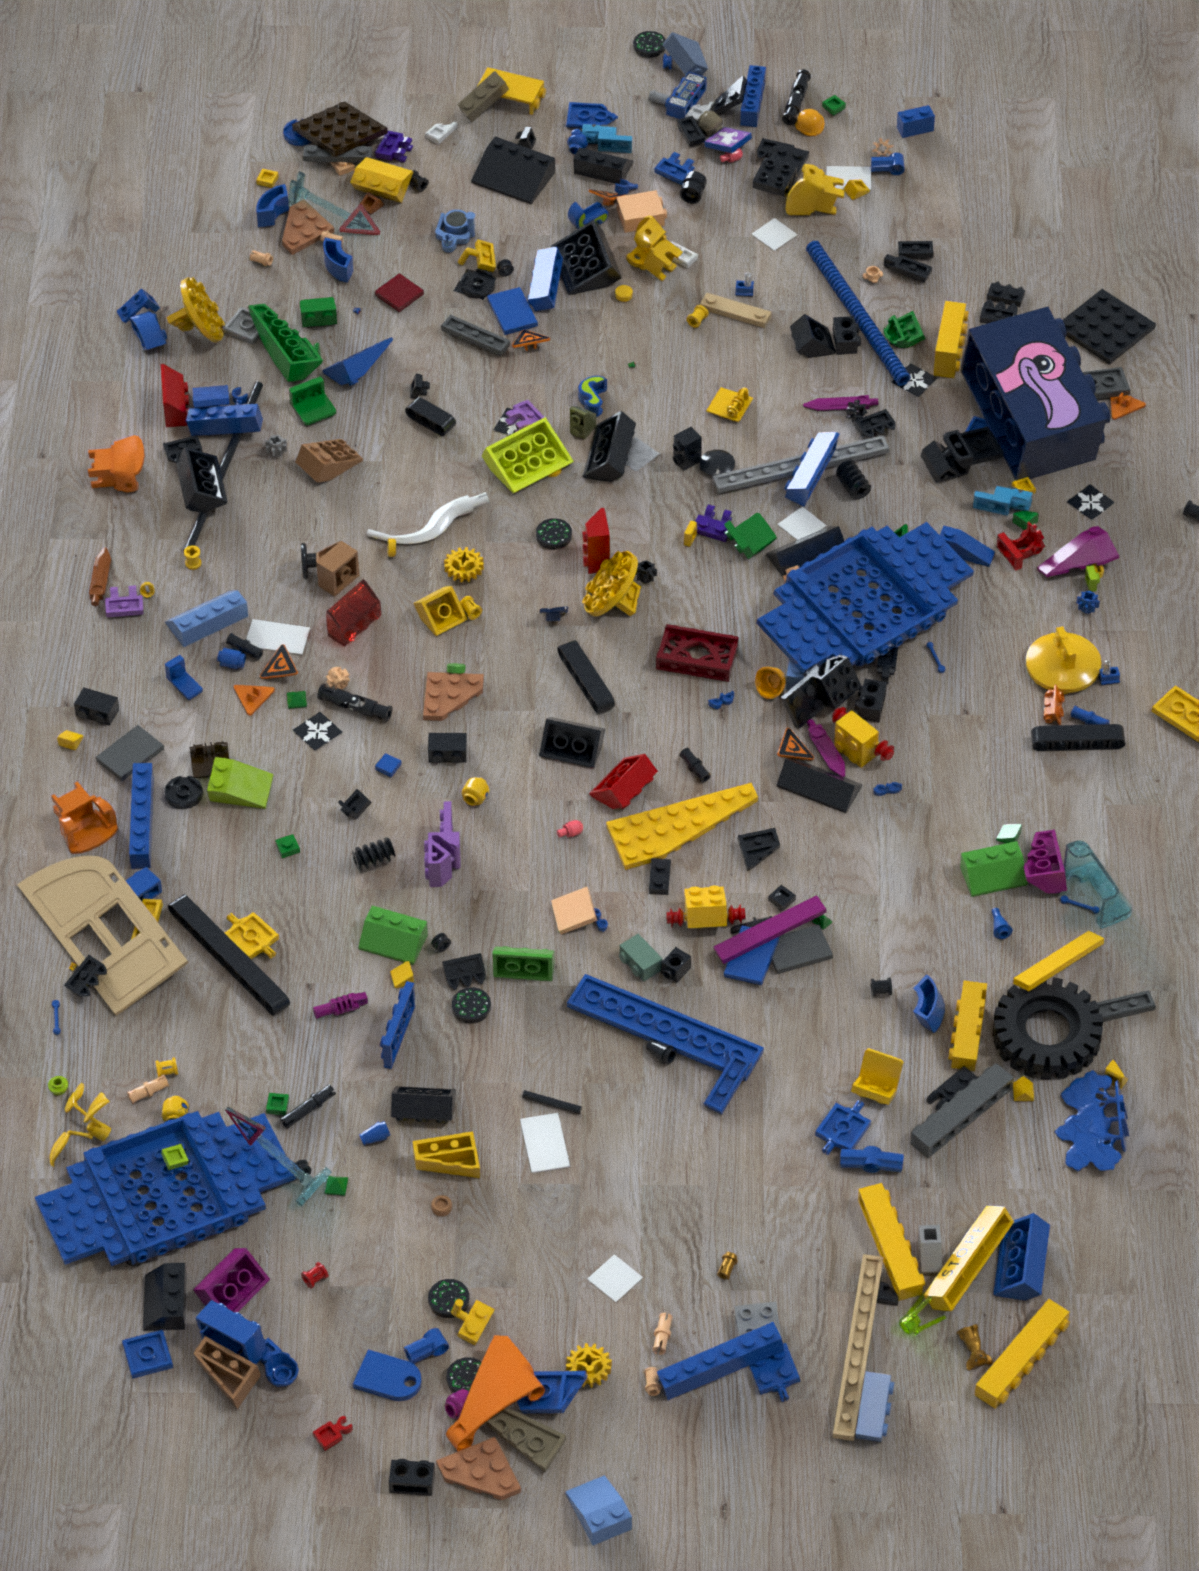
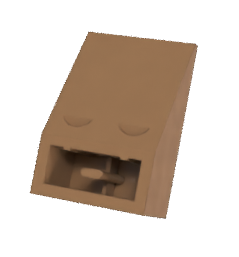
M336 439L302 444L295 463L318 483L334 479L362 462L363 458L358 455L357 451L347 445L346 441Z

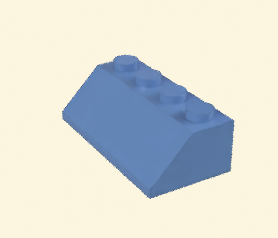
M231 590L165 621V624L182 646L185 647L248 617L247 601L238 590Z

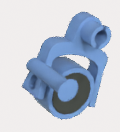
M451 210L446 214L441 213L435 235L438 240L442 241V250L444 252H453L457 244H467L470 237L475 236L474 212L466 213L462 210Z

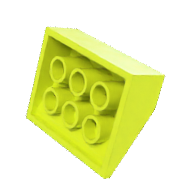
M546 417L486 447L482 454V458L491 472L513 494L574 462Z

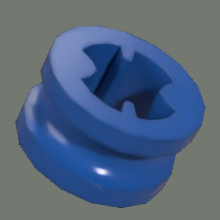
M664 54L663 69L666 67L672 69L673 58L671 55L667 56Z

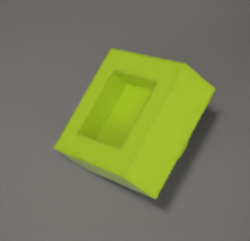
M1086 566L1085 581L1088 590L1092 592L1097 591L1100 576L1098 572H1095L1094 566Z
M181 1144L162 1149L161 1155L168 1170L188 1165L189 1160Z

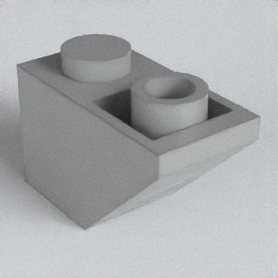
M920 1225L918 1246L921 1274H939L942 1269L940 1225Z

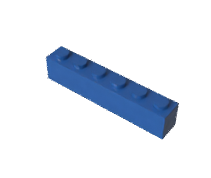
M133 763L129 846L131 869L151 868L154 791L152 763Z
M773 1321L657 1371L659 1383L667 1400H670L784 1351L783 1341Z

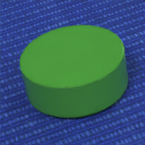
M447 664L448 673L462 674L465 672V664Z

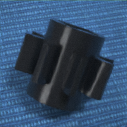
M855 400L854 403L848 402L849 406L847 409H844L847 414L846 419L852 418V422L868 413L865 409L866 404H860V400Z
M647 560L638 562L635 574L637 575V581L640 580L645 584L653 582L654 576H657L655 564Z

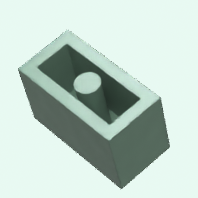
M639 933L619 945L620 960L623 964H627L636 977L639 976L643 982L661 971L663 958Z

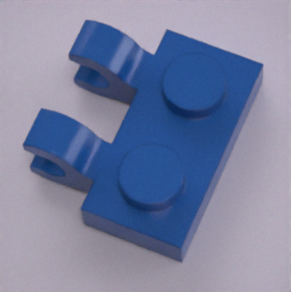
M673 152L669 159L663 158L656 165L654 173L683 185L687 173L695 169L692 166L694 160L688 158L681 166L679 165L680 160H678L680 154Z

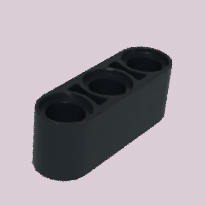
M417 397L405 408V413L410 419L440 436L447 434L456 425V420L451 414L421 397Z

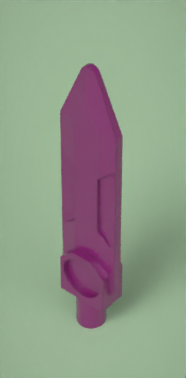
M860 395L854 397L817 398L804 403L803 407L817 411L844 410L849 406L848 402L854 403L855 400H860V404H866L865 409H870V406L879 405L878 398L869 399V395Z
M813 719L808 720L809 737L830 770L841 777H845V762L821 724L816 725Z

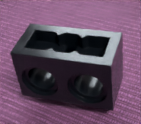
M854 316L833 317L832 330L836 355L857 354L858 346H861V338L857 336L859 334V325L855 323Z
M871 679L864 680L863 686L858 691L860 700H856L854 711H858L857 715L863 720L880 723L886 697L887 682Z
M391 1459L389 1493L433 1495L435 1464L433 1462Z

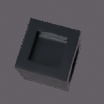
M677 947L661 962V974L676 983L691 969V956Z

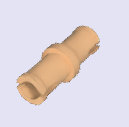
M162 1075L153 1081L144 1082L142 1086L127 1092L132 1104L147 1096L152 1097L154 1093L169 1087L166 1077Z
M666 1313L659 1315L658 1327L654 1331L655 1342L652 1349L655 1354H657L659 1347V1355L666 1353L667 1341L671 1337L670 1326L673 1319L669 1313L666 1320Z

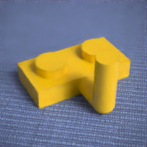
M479 239L475 242V249L466 248L458 260L460 265H464L469 255L476 257L479 269L494 272L496 269L493 243Z
M457 1299L451 1313L453 1316L464 1321L457 1336L476 1346L495 1309L476 1300L468 1314L461 1310L463 1301Z

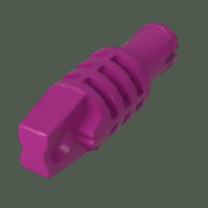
M366 992L342 995L335 999L332 998L326 1004L314 1006L313 1013L316 1019L331 1014L338 1016L345 1012L348 1013L360 1009V1006L368 1004V997Z

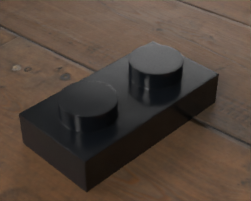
M693 116L677 120V126L689 146L705 142V136Z
M898 241V257L902 255L907 258H933V241Z
M651 858L649 894H669L671 859Z

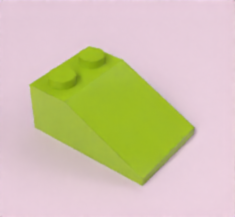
M215 757L207 789L209 800L211 802L266 809L274 774L234 759Z

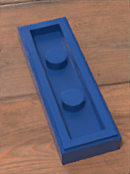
M734 1053L705 1100L704 1106L722 1115L752 1066V1062Z

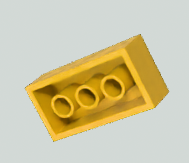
M945 301L935 350L933 376L955 378L956 371L959 372L961 361H958V359H962L963 349L960 347H964L965 336L963 334L967 333L968 324L965 323V321H968L969 311H966V303Z

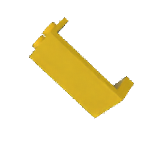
M487 67L479 84L495 71L509 88L501 98L529 104V114L533 115L540 106V100L546 94L544 81Z

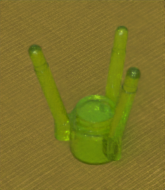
M925 1292L922 1293L907 1314L899 1321L901 1329L909 1335L911 1333L917 1335L922 1330L946 1319V1316L943 1315L922 1326L919 1325L921 1319L918 1314L932 1299L929 1296L923 1301Z

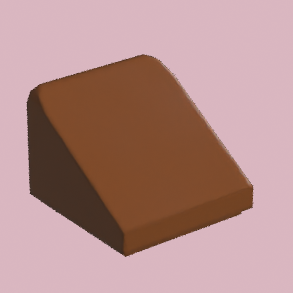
M368 192L358 206H361L369 214H373L385 204Z

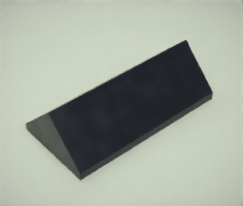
M829 526L767 552L766 556L783 577L787 574L786 569L797 565L800 568L805 562L816 559L819 554L830 551L833 546L844 543V538L839 526Z
M787 758L783 764L777 787L847 813L862 788V784L801 760Z

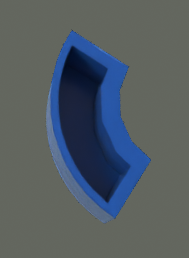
M285 184L269 189L258 200L256 206L258 227L275 225L276 218L283 212L289 211L288 193Z
M325 237L323 250L326 269L339 281L348 283L353 273V258L342 250V241Z
M148 311L129 317L134 334L138 337L143 351L167 344V334L164 329L161 330L155 313L152 314Z
M926 974L913 988L919 998L913 1012L922 1026L935 1033L945 1015V1002L932 978Z

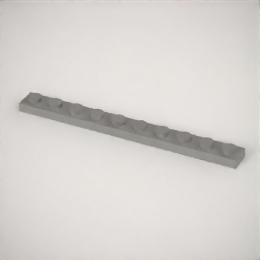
M883 435L836 446V450L826 468L840 465L849 459L857 461L889 453V446ZM802 455L712 476V481L719 494L790 477L795 467L801 465L800 459Z

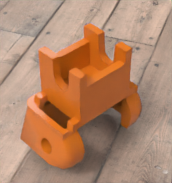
M133 435L114 441V445H111V448L88 450L89 458L94 459V463L91 465L92 468L88 469L89 477H98V481H91L92 488L114 487L117 491L135 492L139 489L136 475L142 470L145 458L144 446L139 436Z
M77 781L74 783L76 789L59 798L55 794L51 795L52 801L56 804L53 806V810L59 818L61 834L69 852L72 854H80L95 849L111 839L118 831L116 812L113 807L100 796L98 798L95 795L89 796ZM92 802L99 808V811L93 810Z

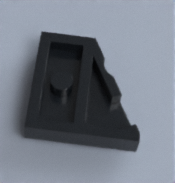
M775 828L746 833L737 837L747 871H750L780 848Z

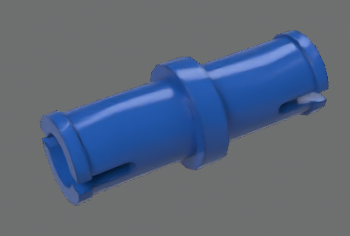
M1074 706L1071 711V717L1085 722V725L1110 723V720L1095 715V712H1088L1078 706Z

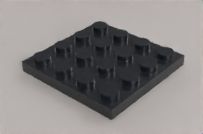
M1104 289L1098 291L1063 319L1066 327V336L1109 365L1156 327L1155 322Z

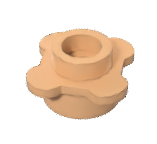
M870 266L866 269V273L863 274V279L877 283L878 279L883 276V272L876 266Z

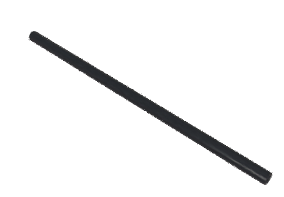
M255 382L246 404H256L263 388L261 382ZM233 433L219 465L222 479L225 477L243 433ZM210 511L199 512L184 549L188 546H195Z

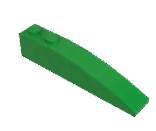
M265 303L248 306L254 325L267 352L287 382L304 380L323 363L322 358L309 340L301 338L296 329L292 330L289 328V323L279 319L278 314Z

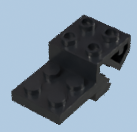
M777 143L770 158H764L753 179V188L787 197L791 188L797 182L802 167L809 157V151Z
M986 426L960 433L959 430L946 432L943 435V440L947 447L934 440L922 449L920 456L933 479L938 483L968 475L971 465L1002 458L1004 452L990 428Z
M839 655L826 660L825 674L821 666L818 664L812 665L803 673L804 678L786 692L781 699L794 726L801 728L826 706L834 709L839 707L858 691L862 685L849 658Z

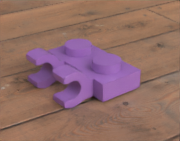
M529 400L513 405V410L506 412L509 418L505 419V422L508 425L516 423V426L519 428L515 430L517 432L539 421L544 416Z
M136 585L129 586V596L119 597L118 587H110L111 598H105L106 617L144 614L142 595L137 596Z

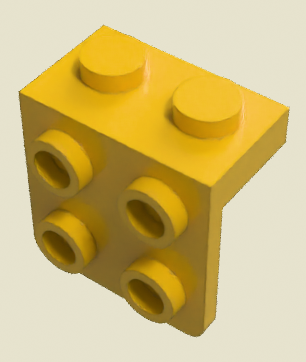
M867 1048L864 1052L859 1077L852 1085L851 1092L856 1093L860 1097L876 1100L880 1104L889 1105L897 1093L904 1064L903 1060Z

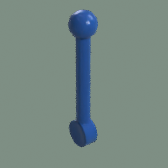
M927 642L926 647L930 649L938 665V672L944 673L946 668L941 665L933 648V643Z
M1065 895L1061 896L1060 901L1062 904L1070 903L1091 910L1094 914L1100 911L1097 906L1091 907L1070 900Z
M54 1000L52 1001L55 1020L53 1033L59 1035L61 1033L58 1020L60 1002Z

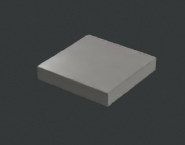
M243 307L239 308L223 328L224 334L252 345L260 338L249 310Z

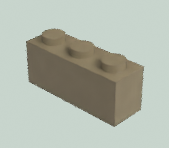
M494 71L457 105L460 111L472 123L504 95L509 88L506 82Z

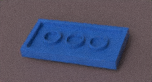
M406 981L404 989H400L398 995L399 1002L394 1004L392 1020L387 1022L386 1036L383 1035L381 1038L380 1047L383 1048L381 1059L384 1061V1068L392 1069L416 1005L413 982Z

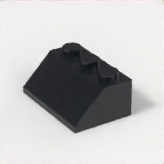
M579 147L574 157V174L620 184V179L625 180L633 160Z
M549 717L545 721L539 756L595 768L602 749L605 729Z
M396 1086L392 1092L391 1117L396 1118L397 1121H408V1118L416 1119L417 1122H428V1119L436 1120L437 1123H448V1120L452 1121L454 1116L456 1089Z
M164 1263L145 1275L143 1331L185 1330L187 1292L185 1263Z

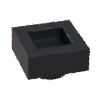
M780 885L768 896V901L782 911L796 900V895L783 885Z

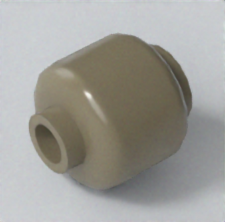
M705 111L698 118V126L708 136L716 134L723 128L722 118L714 111Z

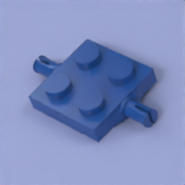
M857 1100L853 1108L835 1103L815 1131V1136L827 1142L822 1149L824 1154L829 1155L834 1147L840 1149H854L871 1126V1120L859 1113L864 1107L862 1101L860 1103V1100Z
M783 1343L784 1351L749 1365L760 1395L768 1392H778L781 1402H785L784 1397L786 1401L789 1399L786 1388L800 1382L799 1374L786 1343Z

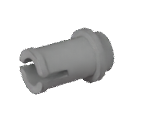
M654 90L650 91L648 100L651 103L665 104L670 95L658 93Z

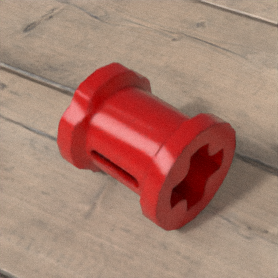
M320 1262L315 1263V1267L309 1271L301 1273L304 1283L311 1289L315 1286V1283L329 1277L326 1268Z

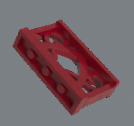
M666 624L660 648L656 655V670L729 682L739 648V637ZM669 640H674L677 647L671 645ZM701 645L710 654L696 659L692 658L686 650ZM666 647L672 650L670 654L665 653ZM725 649H726V650H730V651H729L728 653H726V654H721V653H723V652L725 651ZM721 659H728L727 664L721 663Z

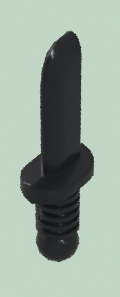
M773 916L758 920L756 917H753L751 922L733 926L730 929L731 934L740 932L742 926L753 927Z

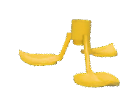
M81 1082L71 1094L65 1105V1112L68 1113L73 1106L85 1116L84 1123L90 1120L86 1128L89 1133L71 1130L67 1131V1133L63 1132L50 1151L49 1160L51 1166L54 1167L56 1158L67 1144L71 1135L88 1137L89 1139H92L94 1136L102 1142L106 1140L110 1134L111 1127L93 1117L103 1106L110 1102L104 1093L100 1092L88 1109V1113L79 1107L77 1103L83 1094L84 1083Z

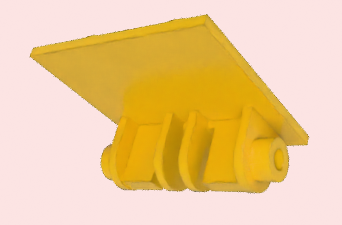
M720 387L706 412L739 423L751 404L753 397L749 396V390L745 387L739 389L738 392Z

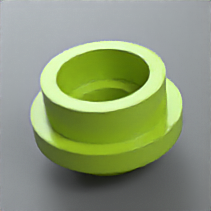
M55 1076L49 1080L48 1088L54 1095H62L68 1089V1081L63 1076Z

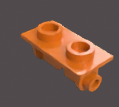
M1057 685L1054 686V690L1050 689L1045 693L1043 719L1046 723H1052L1057 720L1058 724L1061 725V717L1064 716L1062 703L1065 699L1063 692L1059 690Z

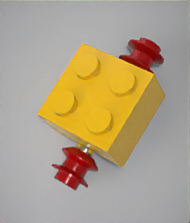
M845 707L837 708L833 712L832 722L835 723L834 746L838 752L847 756L852 763L862 768L876 756L881 755V761L890 760L893 757L894 746H888L887 740L878 742L879 731L851 710L846 713Z
M716 885L684 889V915L681 908H678L677 912H673L671 908L670 912H666L667 924H671V928L676 923L681 927L684 921H687L688 928L727 926V919L731 924L734 923V920H739L740 924H742V920L746 919L745 908H741V904H739L738 908H733L730 905L727 913L724 887Z

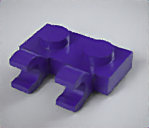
M388 131L375 151L376 158L391 161L394 157L397 161L404 163L407 159V156H404L406 151L410 152L413 148V145H410L412 138H405L403 133Z
M708 504L704 516L698 515L695 520L697 522V534L726 542L728 537L725 534L727 529L724 524L729 520L732 521V517H730L732 511L725 509L721 521L713 519L715 516V512H713L715 506Z

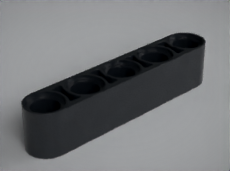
M573 640L558 646L557 650L560 659L593 710L598 714L615 707V701L611 692L578 642Z
M1120 724L1036 726L1031 730L1032 747L1036 751L1117 750L1123 748L1126 744L1124 728Z

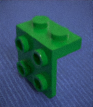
M333 297L304 299L300 301L302 327L337 324L336 304Z
M321 376L289 388L290 404L305 425L313 424L336 414V408L325 394L324 380Z
M755 513L737 527H734L730 520L724 524L727 529L725 534L730 541L734 540L736 542L735 548L740 554L744 553L747 559H750L777 539L776 534L760 513Z

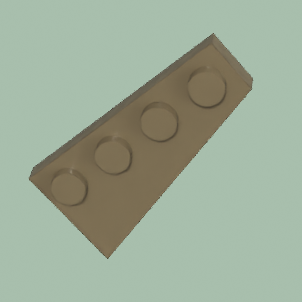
M507 1407L485 1422L488 1427L545 1473L566 1441V1435Z

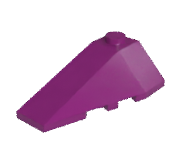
M1093 526L1089 530L1080 533L1039 565L1037 571L1046 577L1068 573L1071 568H1080L1082 570L1086 569V565L1097 563V566L1104 565L1119 559V554L1108 533L1099 526Z

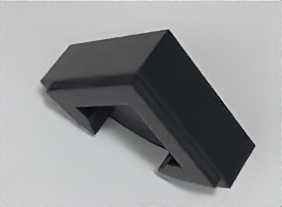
M880 1281L877 1303L898 1306L897 1293L889 1284Z

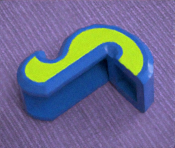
M574 202L568 210V219L576 229L581 228L592 220L602 224L609 215V212L599 202H595L585 209H582L577 202Z
M591 376L582 380L578 386L580 403L585 405L586 410L595 413L596 417L600 416L603 412V409L600 407L603 401L598 394L607 390V379L602 376Z

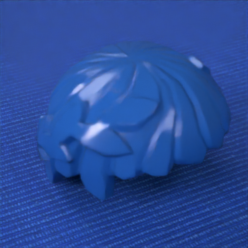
M276 1352L268 1358L265 1364V1375L272 1385L277 1387L288 1386L297 1378L299 1372L298 1364L293 1358H290L288 1353Z

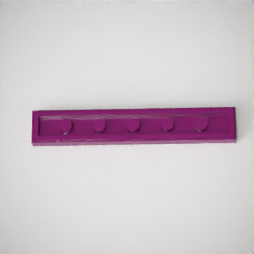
M816 895L713 946L714 951L721 962L725 964L827 913L826 907Z

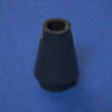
M653 1039L646 1045V1050L663 1064L672 1063L676 1057L677 1052L672 1045L654 1041Z

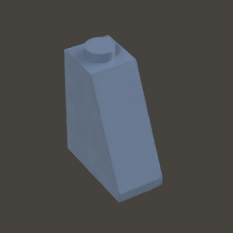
M672 32L663 43L665 49L685 75L688 72L703 76L708 67L699 42Z

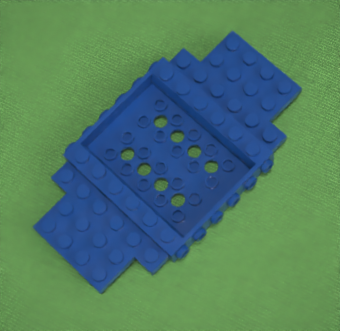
M928 522L901 537H898L888 525L878 531L872 526L866 530H861L858 535L852 538H847L844 543L833 546L830 551L819 554L816 559L805 562L800 568L791 570L786 576L785 584L775 589L773 593L782 605L758 618L756 624L802 673L812 665H821L827 659L839 655L848 657L852 666L855 664L861 667L866 663L870 664L876 657L885 655L893 647H899L905 640L914 638L922 630H928L932 624L943 621L947 610L958 603V599L949 589L973 576L974 570ZM863 570L867 575L864 577L858 576L856 572ZM876 583L878 585V588L871 589L868 586V584ZM834 586L838 589V592H830L828 588ZM886 595L890 598V601H882L880 597ZM847 599L850 604L842 605L840 600ZM899 608L902 613L894 614L892 609ZM855 611L861 613L862 617H853L852 613ZM870 624L874 627V630H865L864 625Z
M196 1111L83 1152L84 1161L66 1167L67 1174L72 1182L71 1184L35 1197L37 1207L64 1265L101 1251L105 1252L111 1266L130 1259L132 1265L136 1264V1261L142 1263L157 1255H164L173 1249L183 1248L192 1242L204 1240L208 1236L223 1233L225 1230L235 1226L239 1227L248 1222V1215L265 1210L266 1204L260 1192L296 1179V1174L265 1113L246 1120L263 1130V1133L251 1146L235 1124L226 1127L219 1112L201 1118L199 1112ZM241 1121V1123H242L245 1127H247V1128L252 1127V1126L248 1125L247 1123ZM238 1122V1123H237L238 1126L241 1128V1130L243 1131V1133H244L245 1136L247 1137V1136L249 1135L248 1132H247L246 1130H244V1129L239 1125V1122ZM181 1144L189 1160L188 1165L168 1170L161 1151L162 1149ZM138 1171L142 1175L138 1179H132L130 1174ZM185 1173L187 1178L179 1181L176 1179V1175ZM140 1187H147L149 1192L141 1195L137 1190ZM189 1188L195 1191L192 1196L183 1194L184 1190ZM152 1202L157 1205L154 1210L145 1209V1205ZM194 1204H200L203 1208L199 1212H194L191 1210V1207ZM156 1218L164 1220L161 1226H155L152 1222Z

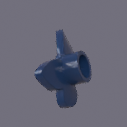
M568 606L539 609L540 614L546 613V621H561V613L568 612Z

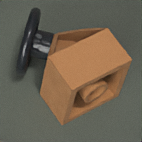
M343 541L334 543L317 553H307L306 543H301L303 578L308 579V568H317L318 586L332 596L338 595L360 576L358 551Z

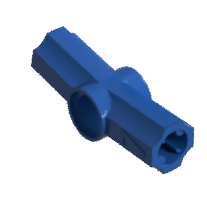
M867 1146L863 1150L841 1149V1168H862L869 1173H876L879 1170L902 1172L903 1154L883 1152L876 1146Z

